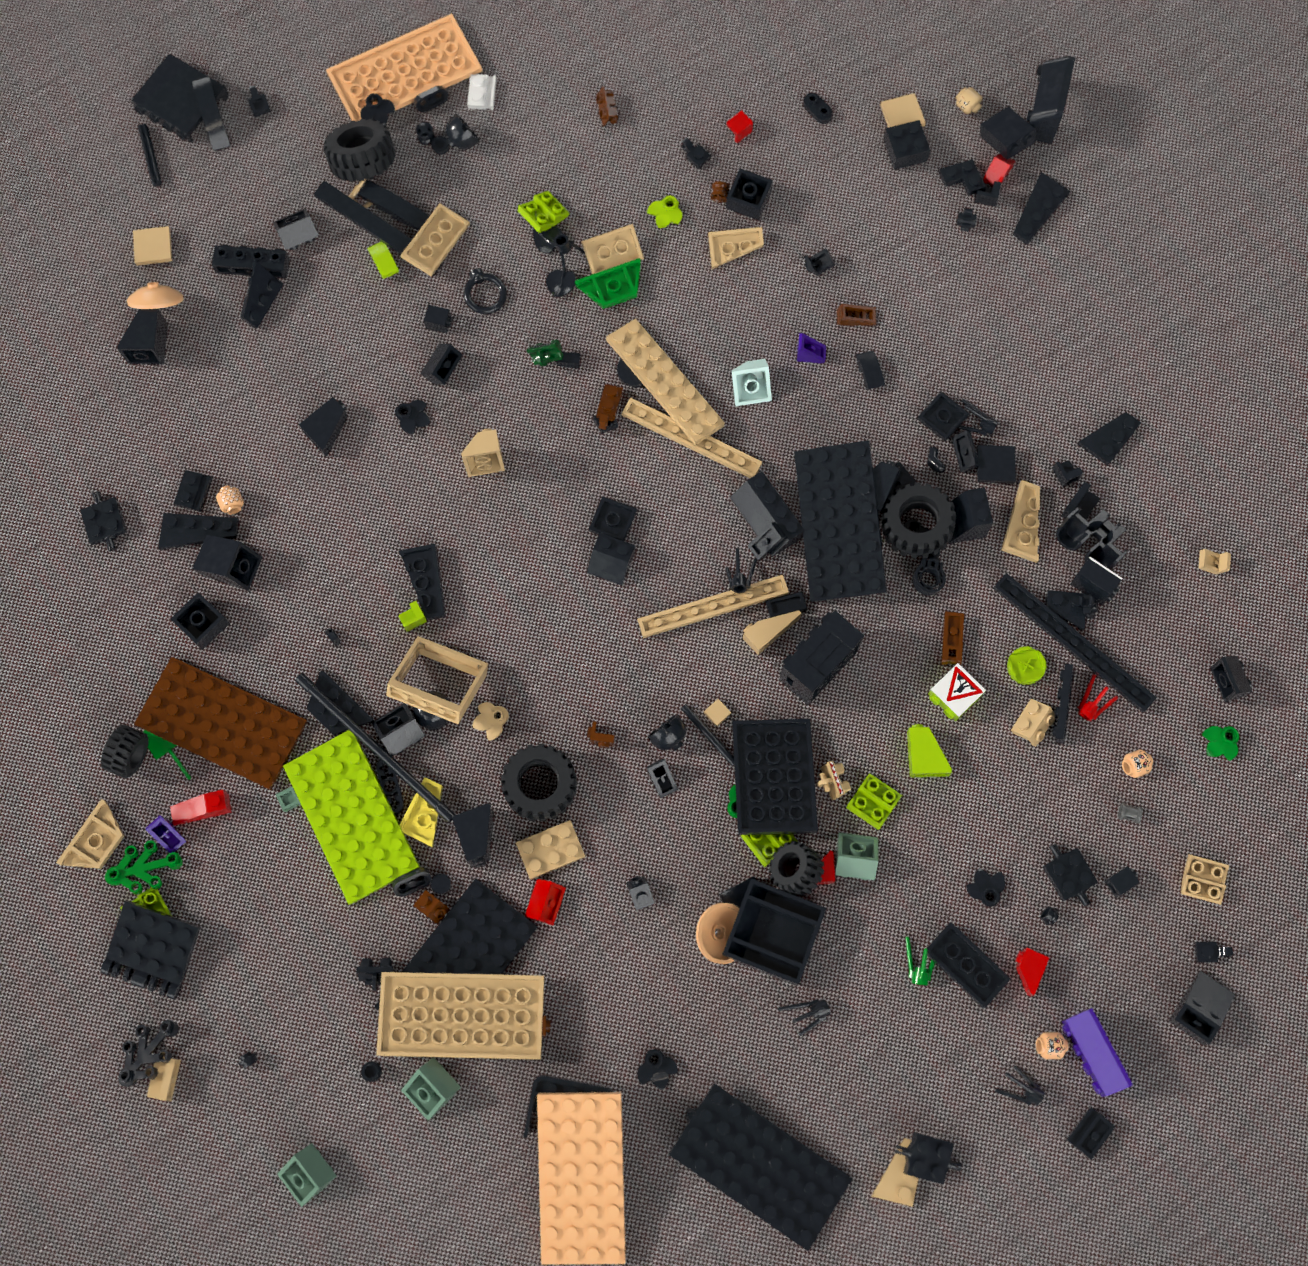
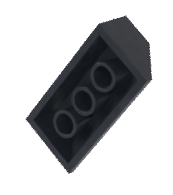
M763 471L748 479L730 497L756 536L772 522H776L786 536L769 552L771 557H774L803 538L805 530Z

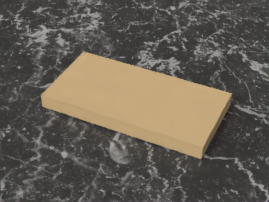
M439 203L403 251L401 258L432 277L469 227L470 222Z

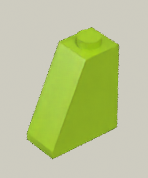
M922 724L912 725L907 731L910 778L950 776L952 769L930 728L924 727Z

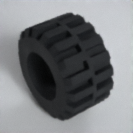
M125 724L120 725L110 735L104 746L101 767L122 778L127 779L131 777L145 758L148 749V735Z
M792 841L791 843H785L784 847L780 846L778 848L779 851L773 854L774 858L770 861L771 867L769 872L772 873L770 878L773 880V884L795 896H805L806 893H812V889H816L818 887L817 883L822 880L821 874H824V869H822L824 862L821 861V855L801 842ZM800 863L798 871L793 875L795 867Z

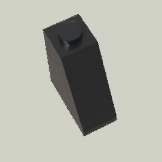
M334 397L298 424L302 432L325 457L329 454L348 417L345 411L347 408L341 400L337 402Z

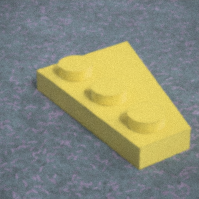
M424 777L421 784L441 801L443 786ZM416 793L399 825L404 834L433 848L438 814L434 808Z

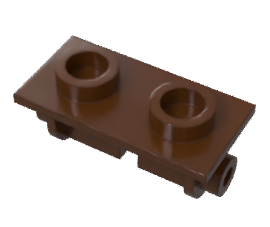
M602 86L596 95V102L600 110L599 117L602 120L603 126L607 122L615 124L618 120L616 107H610L616 105L614 93L610 89L605 90V86Z

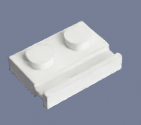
M478 74L470 75L468 109H494L496 75H493V77Z

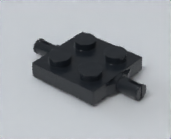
M93 492L92 495L95 503L80 510L89 543L95 545L100 542H106L108 551H115L116 548L113 540L119 535L127 533L119 501L116 497L102 501L100 492Z
M1056 843L1051 845L1049 848L1055 858L1042 868L1059 897L1064 902L1069 898L1078 896L1083 907L1087 906L1091 902L1085 892L1091 886L1098 883L1097 879L1078 848L1067 853H1061Z
M914 1132L908 1148L900 1145L895 1146V1148L900 1149H895V1154L905 1156L906 1164L903 1173L909 1176L944 1185L949 1168L960 1171V1167H962L961 1162L951 1160L954 1143Z

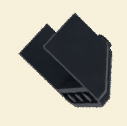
M1068 55L1043 61V64L1038 66L1036 75H1038L1037 81H1039L1035 102L1033 109L1028 110L1026 121H1029V124L1036 129V141L1053 143L1064 113L1076 57Z
M549 1075L538 1076L532 1085L523 1137L527 1138L531 1133L534 1112L538 1113V1093L614 1091L610 1087Z

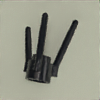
M962 399L961 401L966 404L964 407L982 419L979 425L982 429L960 426L959 429L980 433L984 436L987 433L992 435L998 421L986 415L970 402Z
M736 548V574L732 578L729 567H726L725 570L729 580V589L735 593H744L747 589L751 588V579L756 567L757 558H754L748 578H746L744 574L740 573L739 548Z
M815 999L810 1002L778 1007V1011L812 1006L810 1007V1012L792 1020L793 1023H796L810 1016L816 1019L799 1032V1035L802 1036L820 1022L825 1021L826 1016L831 1014L828 1004L824 999L821 1001Z
M1015 1065L1014 1069L1029 1085L1027 1086L1008 1072L1005 1073V1076L1025 1089L1023 1095L1026 1097L1024 1098L1000 1089H995V1092L1022 1101L1029 1106L1031 1103L1038 1106L1045 1095V1091L1041 1090L1040 1085L1035 1083Z

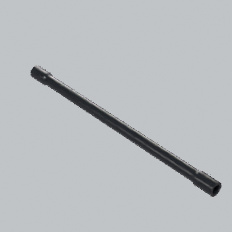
M304 673L296 677L295 682L307 693H310L434 808L438 815L447 823L452 821V816L456 814L438 800L329 699Z

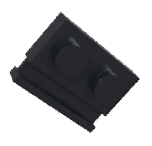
M185 470L174 505L201 512L213 478L209 475L206 476L201 473Z
M1089 1107L1066 1138V1141L1071 1143L1089 1160H1092L1116 1126L1094 1110L1093 1107Z

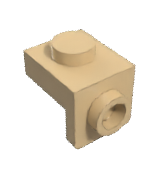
M1207 549L1200 550L1199 569L1213 574L1227 572L1230 570L1231 553L1218 554Z

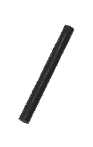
M685 704L681 710L729 764L734 766V756L690 707Z

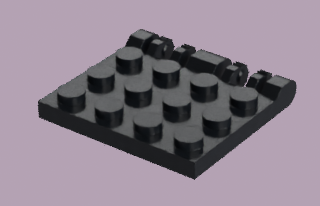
M126 900L124 901L100 973L107 976L111 974L112 977L117 978L122 965H126L128 967L122 978L124 982L128 983L132 976V985L143 989L148 985V990L153 992L157 987L159 978L164 979L159 994L163 996L167 994V998L176 1000L201 927Z

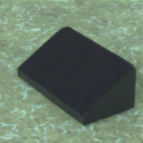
M755 876L720 893L719 897L722 903H730L740 908L750 880H756Z

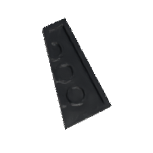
M1041 172L1013 236L1028 245L1068 197L1070 191Z
M163 513L158 549L161 551L171 547L179 548L189 544H203L206 535L226 539L237 538L239 519L235 517Z

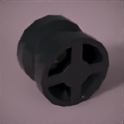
M422 122L416 127L418 141L423 145L431 144L435 138L434 130L430 123Z

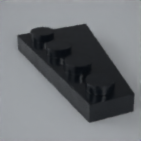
M434 543L399 550L425 618L429 621L446 617L437 545Z

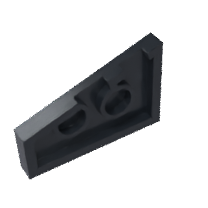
M1125 412L1080 440L1077 445L1108 466L1140 426L1141 422Z

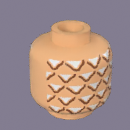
M224 486L216 496L221 511L229 515L240 512L241 507L244 505L241 493L236 487Z

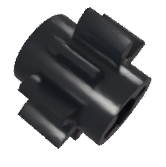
M964 208V212H959L956 225L961 226L960 231L969 232L970 227L975 228L977 214H973V209Z

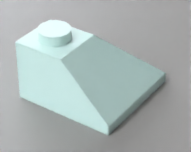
M766 359L747 361L732 370L735 406L772 401L769 366Z

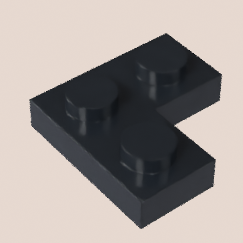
M973 159L939 169V176L945 187L962 182L968 196L977 194V191H985L986 185Z

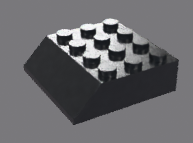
M751 879L722 955L741 965L798 986L827 908ZM761 907L770 910L769 912L774 914L770 918L772 921L768 923L769 927L765 925L763 929L761 926L756 928L755 925L756 921L759 920L765 924L767 923L764 916L768 911L760 913Z

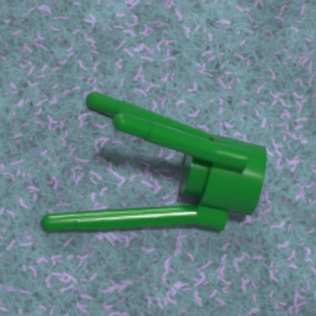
M907 936L905 939L909 966L908 978H912L911 983L928 986L935 963L931 960L929 969H925L928 949L925 948L921 968L915 967L914 971L910 939Z

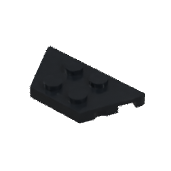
M323 670L320 671L315 685L359 726L371 724L374 721ZM311 695L306 709L333 736L348 731L336 717Z

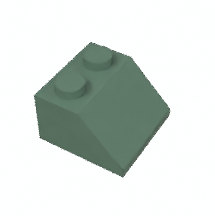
M838 833L835 875L875 880L878 866V837Z
M433 1057L415 1072L401 1091L429 1121L453 1098L461 1087Z
M312 1143L296 1153L277 1173L301 1207L307 1204L337 1177L331 1166L327 1164L319 1150Z

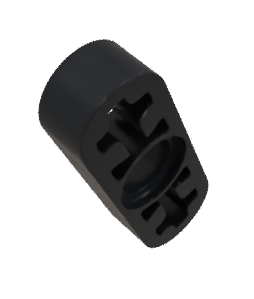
M380 760L376 765V770L381 788L386 798L387 796H394L396 802L400 803L396 810L391 807L395 815L400 814L404 809V801L397 774L388 768L389 775H394V777L382 779L386 777L384 770H381L385 763ZM389 781H393L396 784L395 789L391 792L385 790V785ZM387 798L389 804L392 805V798Z

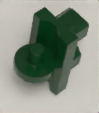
M558 339L552 340L551 343H538L536 346L528 347L526 350L530 354L533 364L540 365L541 367L546 366L548 362L562 360L564 357L561 352L562 346Z

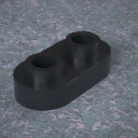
M435 86L418 94L414 99V105L419 112H427L444 104L448 99V92L443 86Z
M816 93L805 95L803 100L805 110L818 123H829L832 119V109Z
M419 867L397 877L392 883V888L395 895L404 897L428 886L432 878L427 868Z

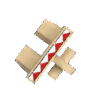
M830 761L820 767L822 771L819 774L821 781L817 782L816 785L817 787H823L825 793L829 792L831 800H836L851 790L848 781L841 782L839 779V775L844 774L842 763L834 764L833 761Z

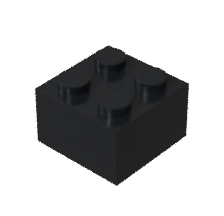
M920 120L885 129L883 141L894 170L928 162L930 147Z
M739 168L726 198V209L759 221L771 195L773 180Z
M199 592L170 619L202 650L230 624Z

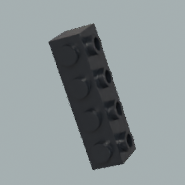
M226 244L221 246L215 245L212 267L216 273L251 276L253 271L252 264L257 262L276 278L287 279L290 258L287 251L276 248L271 250L263 247L248 248L246 246L231 247Z

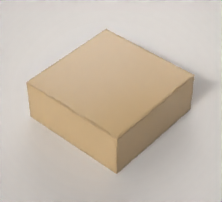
M717 699L704 711V714L717 727L731 715V712Z

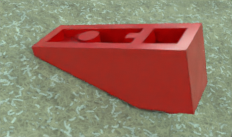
M224 790L205 793L170 806L173 826L232 813L229 794Z

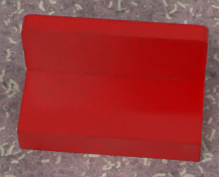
M537 879L525 917L554 926L566 887L552 881Z

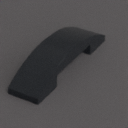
M210 77L192 81L213 151L231 147Z

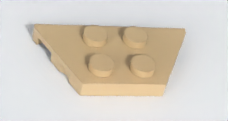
M100 800L56 862L57 864L102 869L124 838V834L105 800Z

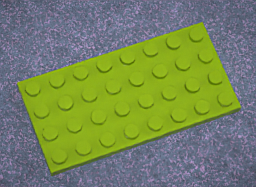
M350 730L283 765L348 905L354 904L389 885L397 877L420 867L358 738Z

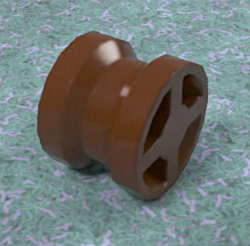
M723 181L714 182L712 184L711 200L717 203L726 202L730 185Z

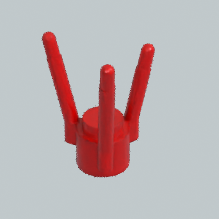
M1095 674L1092 675L1082 702L1078 706V709H1080L1078 714L1090 722L1092 719L1096 720L1103 711L1118 699V696H1115L1097 711L1099 708L1097 704L1109 689L1105 687L1094 702L1088 701L1086 703L1096 678Z

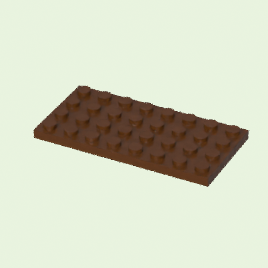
M171 657L134 725L262 787L272 790L283 769V765L286 764L308 721Z

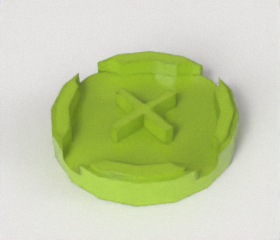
M1029 646L1014 650L1007 662V670L1011 678L1023 685H1032L1038 682L1045 674L1047 667L1042 653Z

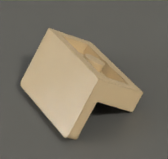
M171 1058L168 1063H154V1067L158 1069V1076L150 1080L147 1097L172 1101L181 1060Z

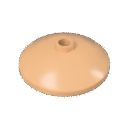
M150 282L147 286L133 292L127 299V305L137 309L165 308L181 303L183 301V294L172 287L159 285L158 282Z
M730 903L714 904L702 914L698 921L696 929L697 944L701 953L711 962L718 964L734 962L722 954L740 909L736 905Z

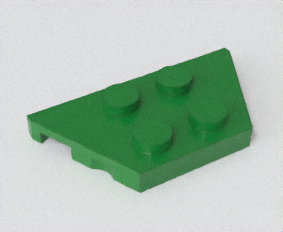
M638 258L575 281V285L602 309L637 298L641 259Z

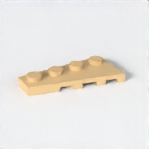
M1024 480L1020 482L1001 551L1035 563L1039 561L1038 510H1040V486Z

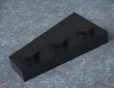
M253 262V271L248 281L249 288L247 296L244 298L240 318L252 328L257 329L284 283L260 264Z

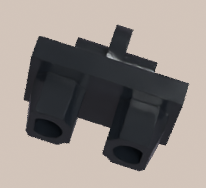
M362 958L360 967H356L359 981H365V985H372L373 991H378V986L381 985L382 972H395L391 958H382L380 960V967H373V959Z

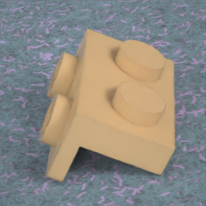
M1030 699L1011 731L1013 734L1029 740L1036 747L1043 740L1049 726L1054 723L1055 714L1050 706Z

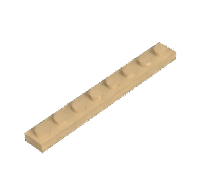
M632 398L629 399L622 412V416L749 478L755 476L762 466V461L711 436L694 445L671 417Z
M783 575L753 583L751 588L747 589L744 593H735L730 590L641 617L637 621L643 638L769 599L789 594Z

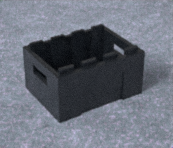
M836 610L832 613L828 612L821 619L823 623L819 627L815 626L808 633L810 637L806 641L802 640L795 647L797 651L793 655L789 654L782 661L784 665L779 673V681L807 705L820 694L828 683L855 656L865 636Z

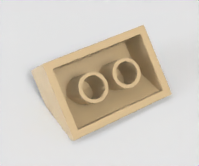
M484 429L481 432H477L461 453L468 477L505 471L496 429Z

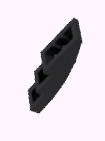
M369 180L366 181L359 192L360 198L375 204L377 209L392 215L394 220L419 231L430 217L405 199Z

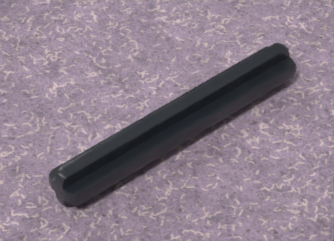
M145 123L139 124L138 131L151 184L153 187L161 186L162 181L148 126Z

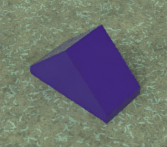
M800 333L797 362L825 363L826 345L804 333Z
M161 815L145 828L169 853L175 852L186 842L170 821Z

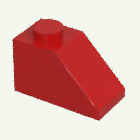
M1025 948L1023 951L1018 952L1015 962H1017L1016 970L1025 992L1031 997L1037 991L1049 957L1032 949Z

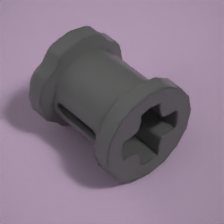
M1122 802L1118 812V819H1127L1139 824L1142 818L1143 807H1132Z

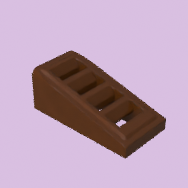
M841 303L837 309V325H876V307ZM866 313H869V319H866Z

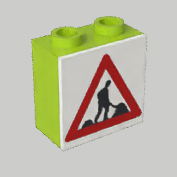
M957 663L930 690L928 695L935 705H940L944 709L943 712L949 719L957 721L986 690Z

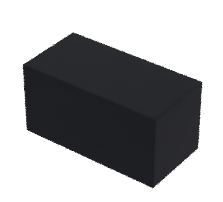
M562 352L563 359L556 361L557 367L580 369L581 354Z

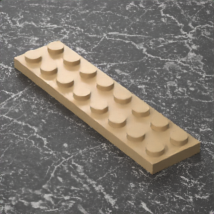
M636 319L606 336V341L694 445L724 427L725 422Z

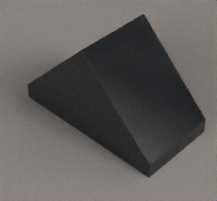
M664 758L646 767L647 774L660 798L678 790Z

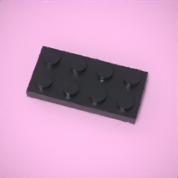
M952 922L948 923L927 947V956L982 1009H985L1011 980L1004 971Z

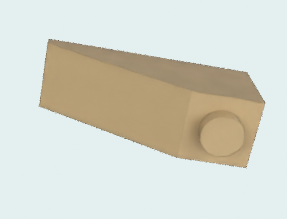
M795 611L757 621L754 625L751 623L743 630L745 632L743 640L759 655L801 618L802 613Z

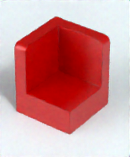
M742 110L726 122V126L735 134L736 143H739L753 132V121Z

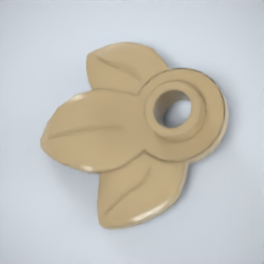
M490 702L478 705V710L481 714L474 719L473 728L481 731L486 730L488 740H494L502 734L503 725L508 721L509 713L505 707L495 706ZM498 712L501 713V717L499 719L496 718V714Z

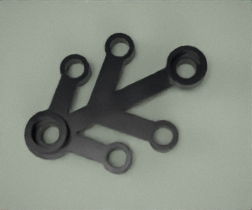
M172 1020L163 1021L160 1024V1032L148 1046L149 1027L142 1024L137 1026L135 1034L139 1037L137 1060L134 1063L136 1043L128 1040L122 1045V1051L126 1055L125 1066L118 1076L121 1086L130 1087L135 1085L139 1079L147 1078L153 1080L158 1076V1069L156 1067L148 1066L145 1070H138L144 1064L168 1063L171 1060L172 1054L170 1051L161 1050L158 1054L152 1053L166 1037L172 1038L178 1033L179 1025L177 1022Z

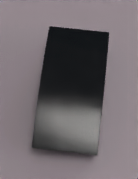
M874 350L856 354L859 373L862 372L866 390L885 386L883 374Z

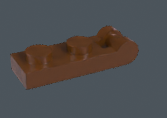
M944 613L941 665H956L958 663L961 666L964 613ZM949 651H955V656H949Z

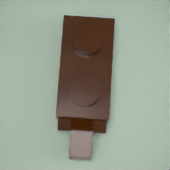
M605 384L596 418H600V429L606 430L608 421L615 420L623 388Z

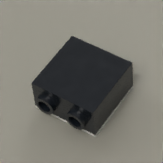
M1089 557L1070 585L1086 595H1092L1100 605H1103L1106 601L1110 602L1121 588L1118 584L1122 578Z

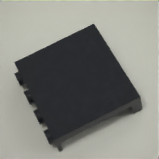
M169 53L131 99L135 107L134 110L142 116L143 114L146 115L153 123L161 124L168 132L176 133L180 139L184 141L186 139L192 143L191 134L203 120L192 81L209 76ZM210 78L216 101L218 102L220 98L226 101L229 97L226 87Z

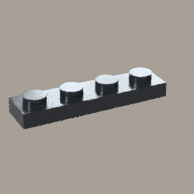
M1065 664V669H1061L1060 681H1063L1062 688H1058L1057 699L1060 700V707L1056 706L1055 718H1058L1057 725L1053 726V737H1056V742L1060 744H1065L1074 676L1073 664Z

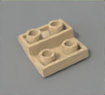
M1188 854L1181 894L1221 905L1226 888L1224 884L1229 865Z

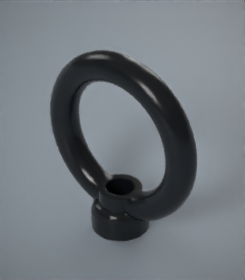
M482 268L472 270L469 273L470 279L466 283L463 293L466 304L471 310L479 314L497 312L502 308L507 298L505 284L499 277L484 273ZM485 280L495 283L500 291L498 301L489 307L478 306L471 298L472 287Z

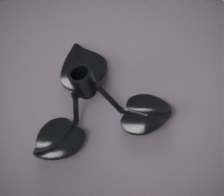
M553 226L540 233L533 229L534 243L540 252L548 254L553 252L556 247L560 253L563 270L550 272L546 278V286L553 297L565 296L573 290L576 276L572 271H566L564 254L569 253L572 246L583 254L585 252L573 241H569L567 235L563 234L558 227Z

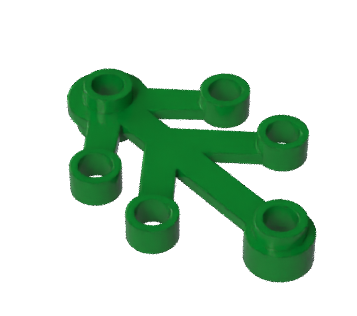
M149 840L144 844L145 850L135 864L130 868H126L131 860L139 854L137 848L130 845L125 849V856L118 866H113L107 870L105 881L111 886L121 884L134 895H138L143 891V886L138 881L132 882L126 878L134 875L156 890L161 888L162 880L158 876H151L146 872L166 866L171 870H177L182 866L183 859L178 853L172 852L166 858L146 863L150 856L158 849V845L153 840ZM134 850V853L129 855V852ZM158 880V883L153 885V882ZM135 886H139L137 890H133Z

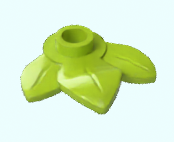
M666 196L662 201H654L647 209V214L656 216L658 228L667 227L671 221L679 224L682 220L679 202L674 196Z

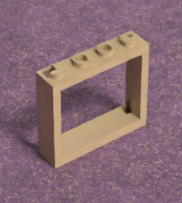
M417 636L388 682L387 696L459 724L487 676L488 663ZM419 654L476 676L460 705L402 683Z

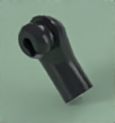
M930 447L927 464L934 472L943 473L946 466L937 458L939 449Z

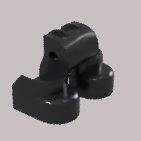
M1077 507L1057 529L1056 537L1059 543L1066 549L1075 551L1091 535L1094 536L1099 543L1088 551L1084 561L1086 562L1091 557L1109 570H1112L1128 552L1125 549L1122 553L1113 545L1126 529L1120 522L1116 526L1108 520L1111 514L1104 509L1090 522H1087L1079 514L1082 509Z

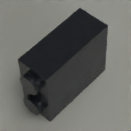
M1008 106L980 123V137L1008 160L1036 142V129Z

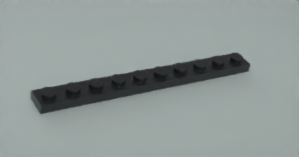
M1006 573L993 587L996 592L1142 713L1155 701L1157 697L1010 575Z

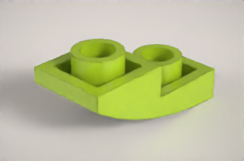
M379 242L367 248L383 279L399 272L386 244Z

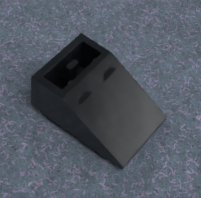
M1200 970L1168 1021L1200 1044L1209 1045L1221 1028L1236 994Z

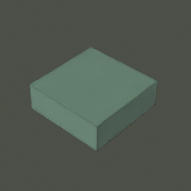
M293 786L275 794L284 813L301 805Z

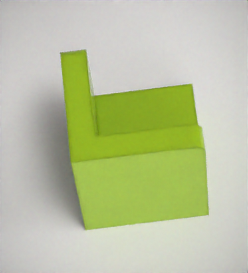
M417 601L410 603L411 609L399 614L406 632L427 622Z

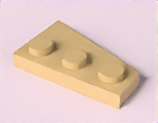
M762 227L708 232L712 269L764 246Z
M904 1138L900 1146L908 1148L911 1140ZM900 1154L893 1156L891 1163L872 1193V1197L913 1207L918 1178L903 1173L906 1164L905 1156Z

